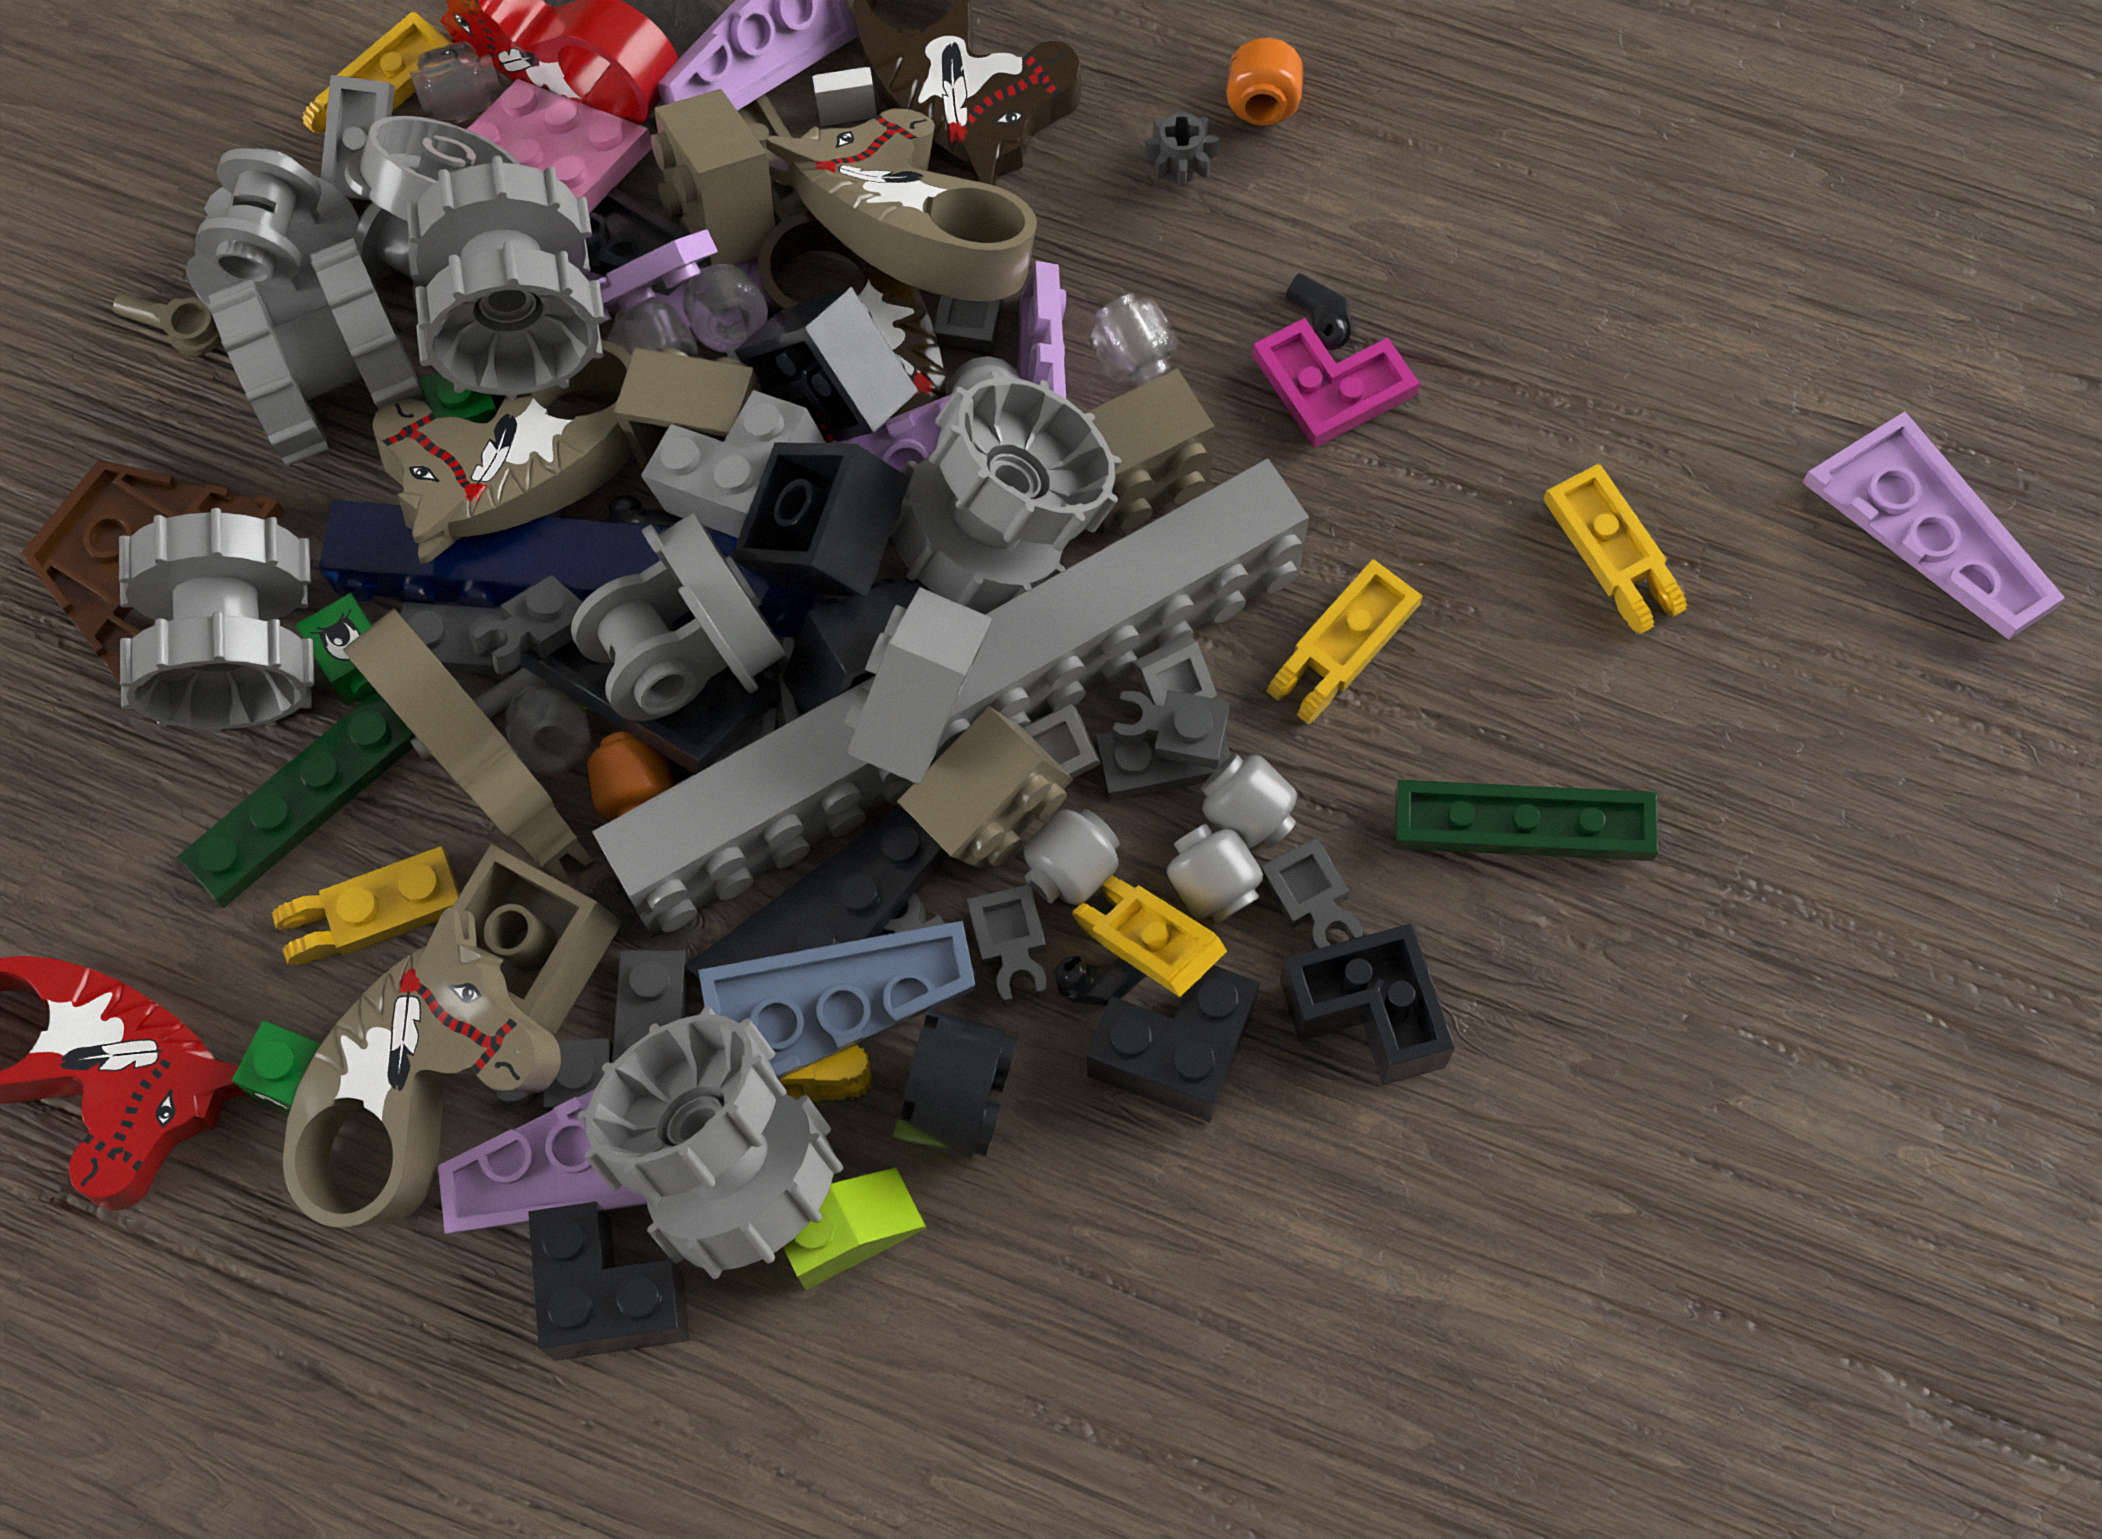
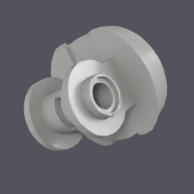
M392 116L374 122L369 129L365 147L354 152L349 157L345 170V178L349 187L360 196L368 197L373 201L360 217L354 236V241L372 278L382 279L399 271L411 279L407 245L409 230L406 203H417L424 192L439 180L438 172L440 170H447L449 173L470 166L492 163V159L495 156H500L502 163H520L496 143L477 133L450 123L415 116ZM413 280L412 294L415 304V288L419 286L427 287L423 280Z
M240 148L227 151L221 156L216 171L217 178L223 187L209 197L204 207L207 217L198 228L195 238V256L189 259L187 263L186 275L196 295L209 309L207 305L211 303L209 295L252 278L256 288L264 301H266L277 325L327 305L326 296L311 264L313 261L310 255L354 238L358 222L360 221L354 207L336 187L314 176L286 154L265 148Z
M694 512L660 534L657 533L651 524L642 529L645 538L660 561L640 574L620 577L601 586L584 600L574 615L571 634L580 652L592 661L601 663L614 662V666L606 680V696L618 715L633 721L653 720L679 710L700 693L709 678L728 666L744 688L751 694L759 689L753 676L787 655L775 633L760 612L758 607L762 604L733 559L730 556L724 557ZM689 611L695 616L694 620L677 631L670 632L669 629L675 620Z

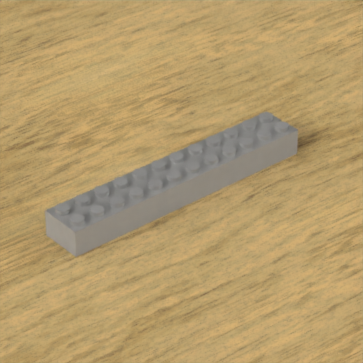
M1268 458L985 614L991 617L992 621L929 768L988 706L1023 728L1031 724V721L1051 710L1055 712L1069 704L1075 706L1084 698L1086 690L1104 680H1107L1108 683L1122 680L1135 670L1133 661L1186 635L1192 636L1193 630L1207 622L1214 620L1215 623H1221L1232 618L1243 609L1246 600L1266 590L1268 593H1275L1292 583L1301 569L1309 516ZM876 675L592 831L649 935L661 929L664 932H671L683 927L694 919L697 915L696 910L718 897L721 900H728L740 895L753 884L755 876L775 865L777 868L791 866L809 853L812 844L830 834L834 837H839L852 832L865 821L866 814L887 802L891 806L899 804L897 801L915 782L846 754L855 731L854 728L844 725L847 714L859 688L870 691Z

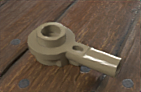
M120 292L114 299L113 310L115 314L163 329L167 333V338L172 346L184 355L198 356L206 354L216 348L222 340L211 311L199 298L190 297L182 300L175 298L168 305Z

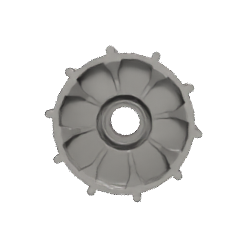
M500 156L493 157L492 163L470 166L449 173L447 170H440L438 172L439 180L424 192L417 203H406L409 230L407 245L411 279L414 281L423 280L427 287L419 286L415 288L419 322L416 328L420 364L422 366L432 365L442 377L454 383V391L456 393H461L468 389L484 394L507 395V399L511 401L516 400L517 395L538 392L556 385L562 388L569 387V378L580 372L592 358L599 359L603 357L598 323L605 321L600 283L597 280L588 281L584 276L590 273L586 239L592 237L587 199L585 197L576 198L570 189L557 179L554 167H548L543 171L526 165L502 163Z
M354 238L310 255L313 261L311 264L328 304L281 324H276L266 301H264L256 288L252 278L208 296L211 303L207 305L213 315L222 344L242 384L246 397L251 403L272 447L274 446L286 467L329 449L326 442L328 437L312 400L314 398L363 379L379 410L386 404L403 398L416 399L427 404L408 354Z
M992 370L986 380L976 383L967 391L962 387H957L935 420L936 424L942 428L937 440V448L932 455L919 464L914 461H908L902 470V473L911 478L901 504V513L894 523L890 537L899 556L909 569L906 575L907 578L911 581L918 579L939 596L977 612L989 613L1065 571V567L1059 562L1062 551L1069 540L1075 538L1084 529L1095 532L1118 501L1117 496L1112 493L1115 482V470L1122 461L1118 456L1111 454L1104 437L1093 424L1095 416L1092 413L1084 414L1067 399L1050 390L1049 384L1045 380H1041L1039 384L1022 379L1001 377L996 370Z
M219 508L211 509L210 513L185 514L169 518L156 515L154 516L153 523L142 527L132 536L119 537L120 606L133 607L142 615L155 620L154 626L141 631L132 639H120L122 709H134L143 716L155 720L159 727L174 725L186 728L212 729L213 733H220L222 729L244 728L261 724L275 726L276 720L292 714L299 708L312 707L311 686L314 685L313 640L309 638L301 639L292 631L280 626V620H278L296 608L304 609L308 607L307 585L311 583L309 539H298L289 530L277 525V518L269 517L264 520L247 515L221 513Z
M707 1006L700 1015L678 1019L661 1027L654 1023L649 1027L650 1033L629 1047L613 1064L605 1063L602 1066V1070L605 1073L595 1088L587 1109L579 1112L577 1118L585 1127L586 1136L591 1146V1149L585 1153V1158L613 1191L623 1185L634 1193L643 1196L647 1201V1207L654 1222L648 1227L647 1232L674 1263H678L684 1258L695 1266L704 1268L712 1279H717L723 1270L744 1267L762 1259L766 1263H772L775 1259L774 1253L794 1239L810 1221L819 1222L822 1219V1215L818 1210L828 1194L833 1175L841 1172L843 1169V1165L833 1153L825 1137L831 1131V1127L807 1095H802L796 1100L786 1094V1089L777 1079L769 1062L775 1056V1052L749 1018L738 1023L726 1016L716 1015L711 1007Z

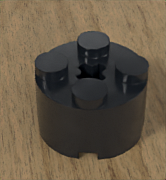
M927 1009L924 1026H922L906 1083L903 1095L904 1103L900 1118H897L893 1140L967 1160L972 1159L973 1153L986 1156L1000 1109L999 1103L988 1101L990 1090L999 1093L1003 1092L1017 1039L1004 1036L1005 1029Z

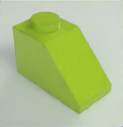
M895 1167L832 1183L826 1198L818 1210L822 1215V1219L819 1222L810 1221L783 1248L799 1281L807 1291L925 1230L926 1226Z

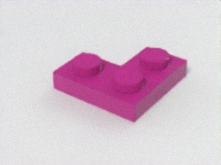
M1306 318L1253 344L1252 357L1313 448L1334 439L1418 394L1419 381L1388 337L1338 363H1335Z

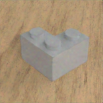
M753 390L724 442L670 424L641 476L666 512L682 518L694 512L702 525L738 538L774 443L826 442L807 408Z
M921 587L916 592L908 609L896 605L884 633H880L865 668V670L876 674L871 690L867 691L859 688L847 714L844 725L854 728L855 731L846 754L921 785L935 756L958 697L975 663L992 618Z

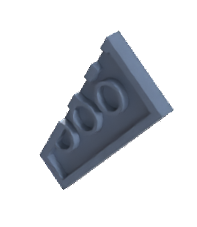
M963 921L698 970L704 1006H710L716 1015L726 1016L738 1023L749 1018L775 1052V1056L769 1062L778 1080L926 1013L927 1009L932 1010L975 990V980Z

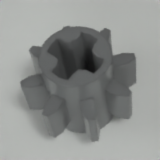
M1178 109L1177 113L1170 115L1164 121L1159 118L1154 120L1153 137L1145 139V159L1156 160L1155 178L1159 180L1165 177L1172 182L1179 183L1180 187H1185L1186 182L1192 181L1198 175L1204 178L1209 176L1210 159L1217 157L1218 137L1213 135L1206 136L1207 117L1204 116L1198 119L1192 114L1184 113L1183 109Z

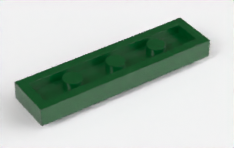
M374 691L179 854L177 858L210 895L225 908L413 748L410 740L416 737L415 734L386 701Z
M1398 780L1395 791V849L1654 861L1658 854L1657 792Z

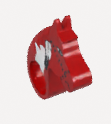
M446 0L449 10L440 19L448 33L453 37L450 41L454 43L458 56L487 63L513 83L520 79L562 97H567L578 103L591 106L638 125L645 122L662 100L659 94L658 83L678 61L675 49L663 32L644 14L621 0H576L557 7L550 6L543 0Z
M31 956L0 958V992L17 990L40 996V999L50 1009L48 1031L41 1032L33 1049L21 1061L0 1071V1104L83 1094L82 1118L89 1133L71 1156L69 1163L70 1181L76 1190L93 1204L103 1209L118 1211L135 1205L147 1194L158 1170L171 1150L178 1143L195 1136L204 1128L215 1129L224 1100L246 1093L232 1082L239 1066L217 1061L204 1043L181 1020L153 1000L117 979L94 969L59 959Z

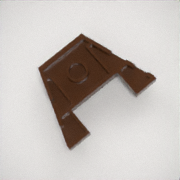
M98 460L21 552V555L120 684V639H132L141 631L123 621L133 607L120 606L119 537L132 536L142 527L153 523L154 516L156 515L169 518L185 514L210 513L213 508L221 509V513L247 515L264 520L269 517H275L278 521L285 513L278 501L259 494L256 495V498L233 494L227 487L208 483L204 487L175 481L172 475Z

